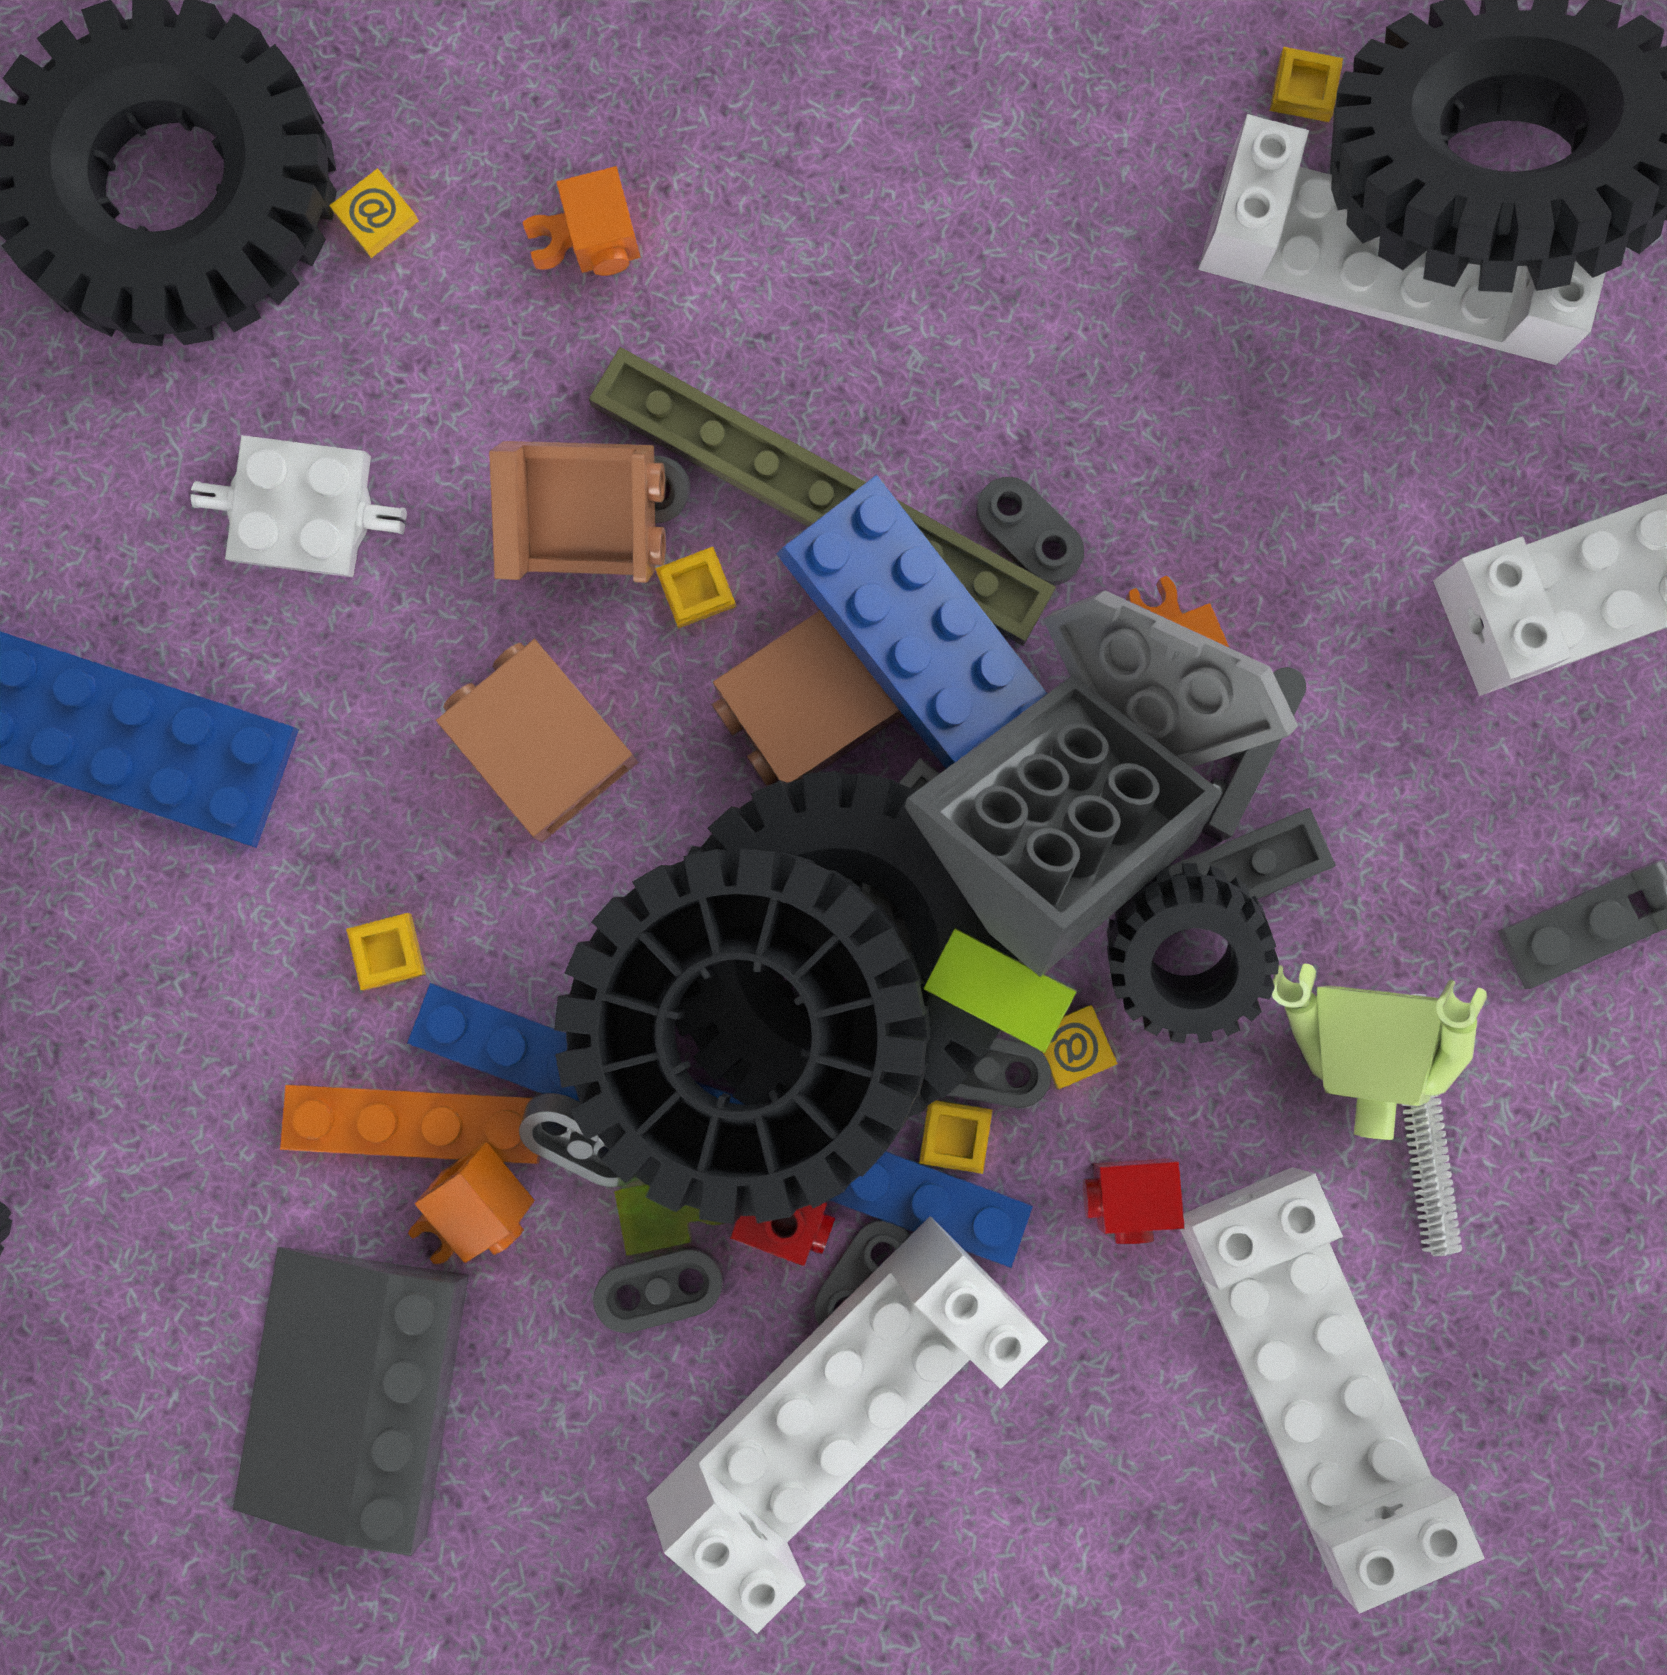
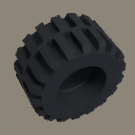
M1182 863V873L1170 875L1167 866L1156 875V881L1146 884L1115 912L1116 920L1109 919L1107 928L1108 945L1106 946L1114 992L1117 999L1123 998L1124 1011L1134 1021L1142 1016L1144 1030L1155 1036H1158L1161 1030L1165 1028L1169 1031L1170 1041L1185 1043L1187 1034H1197L1199 1043L1213 1041L1211 1032L1223 1028L1228 1037L1240 1031L1237 1021L1239 1018L1245 1016L1252 1022L1262 1012L1258 997L1268 1000L1271 998L1275 989L1271 975L1278 974L1279 960L1274 949L1277 946L1265 913L1257 897L1250 896L1247 885L1237 877L1228 882L1224 870L1210 865L1207 874L1202 875L1199 874L1196 863ZM1199 928L1210 930L1228 941L1222 958L1213 967L1199 974H1172L1160 968L1152 960L1155 951L1166 938L1185 929Z

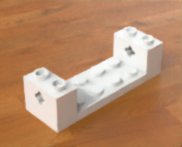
M1247 114L1227 161L1198 270L1557 365L1591 332L1605 273L1592 278L1575 261L1570 285L1536 291L1527 266H1517L1513 292L1510 293L1478 291L1480 265L1468 263L1455 287L1423 279L1427 251L1407 268L1401 270L1378 256L1380 237L1363 244L1346 225L1347 209L1337 210L1331 191L1332 175L1300 167L1309 130Z
M1667 494L1527 545L1522 536L1460 559L1433 580L1479 696L1667 628Z
M1291 1167L1184 1213L1185 1229H1180L1334 1586L1360 1614L1485 1559L1457 1494L1430 1473L1339 1266L1330 1242L1342 1238L1343 1235L1316 1174Z
M930 1216L646 1498L664 1553L757 1634L806 1585L787 1542L969 1360L1001 1389L1048 1340L1015 1301Z

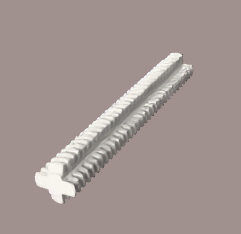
M1410 994V995L1426 996V994ZM1436 1095L1431 1096L1429 1102L1420 1106L1404 1104L1402 1106L1411 1107V1109L1403 1110V1114L1412 1115V1117L1405 1118L1404 1122L1413 1123V1125L1406 1126L1405 1129L1414 1131L1412 1134H1407L1406 1137L1416 1140L1407 1144L1410 1147H1417V1149L1409 1151L1411 1155H1418V1157L1410 1159V1162L1419 1163L1418 1166L1411 1167V1170L1420 1171V1174L1412 1175V1178L1421 1179V1182L1413 1183V1186L1422 1187V1190L1414 1191V1194L1424 1197L1415 1201L1416 1203L1425 1204V1206L1417 1207V1211L1426 1212L1424 1215H1419L1418 1219L1427 1220L1426 1223L1419 1224V1227L1428 1228V1231L1420 1232V1235L1429 1236V1239L1421 1240V1243L1430 1244V1247L1422 1248V1251L1431 1252L1433 1256H1446L1447 1254L1460 1252L1462 1245H1458L1461 1242V1237L1458 1236L1460 1229L1456 1228L1459 1222L1458 1220H1453L1458 1217L1457 1212H1451L1456 1210V1204H1451L1455 1201V1196H1451L1454 1193V1188L1450 1187L1453 1185V1180L1448 1179L1452 1176L1451 1171H1446L1451 1168L1450 1163H1444L1449 1161V1155H1442L1448 1152V1147H1441L1447 1144V1139H1441L1446 1136V1131H1441L1445 1124L1439 1122L1444 1117L1438 1114L1443 1110L1441 1106H1436L1441 1104L1440 1098H1434L1439 1096Z

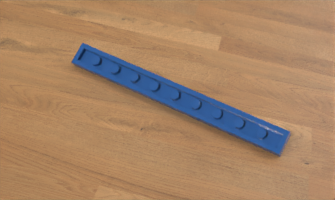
M430 983L407 1044L541 1094H562L579 1101L574 1086L561 1087L555 1054L567 1051L566 1032L554 1030L553 1027ZM694 1080L701 1088L717 1098L726 1093L731 1095L730 1103L745 1105L733 1098L731 1093ZM888 1151L877 1160L863 1177L859 1176L848 1185L843 1193L829 1200L913 1232L931 1216L964 1251L1012 1268L1033 1208L1031 1204Z

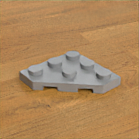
M1106 590L1058 609L1043 619L1070 676L1074 675L1191 768L1288 737L1298 727L1270 666Z

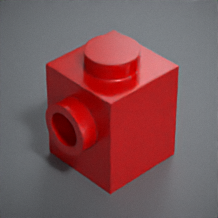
M1164 1158L1093 1163L1094 1178L1083 1179V1202L1086 1218H1097L1098 1229L1105 1234L1114 1233L1116 1244L1149 1243L1154 1241V1231L1185 1229L1179 1162L1176 1160Z
M828 1201L814 1209L811 1205L797 1209L791 1217L757 1223L756 1216H741L735 1223L730 1239L805 1266L810 1251L820 1255L823 1254L835 1217L824 1214Z

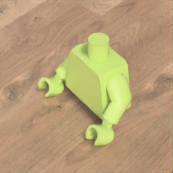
M1279 965L1278 974H1274L1272 979L1275 986L1272 997L1276 1002L1285 1007L1293 1036L1312 1074L1323 1080L1325 1093L1357 1098L1354 1135L1392 1140L1394 1138L1397 1104L1420 1106L1429 1102L1431 1096L1445 1093L1473 1059L1477 1029L1476 1018L1487 999V993L1482 988H1477L1471 1003H1464L1455 997L1453 993L1454 980L1447 982L1439 998L1341 986L1317 987V996H1315L1311 992L1316 978V971L1312 965H1302L1299 974L1300 983L1289 981L1283 974L1282 965Z

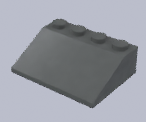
M1072 675L910 795L904 807L988 933L1041 977L1197 841L1223 792Z
M277 1247L233 1510L343 1546L411 1556L427 1538L469 1275Z

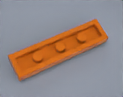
M285 1085L280 1150L459 1160L484 1142H487L503 1162L540 1163V1156L530 1151L523 1144L519 1135L525 1107L533 1099L531 1097Z

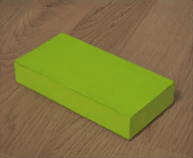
M957 928L954 929L924 987V990L1044 1053L1077 992L1045 974L1039 977L1024 963Z

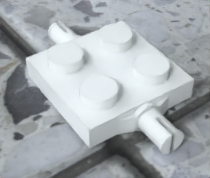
M241 435L237 472L231 481V486L195 481L191 489L198 494L215 496L208 497L191 494V504L194 508L200 507L227 511L230 525L225 559L230 562L353 577L358 547L366 535L367 529L404 534V523L382 518L406 521L407 517L406 508L371 505L367 489L371 456L361 450Z

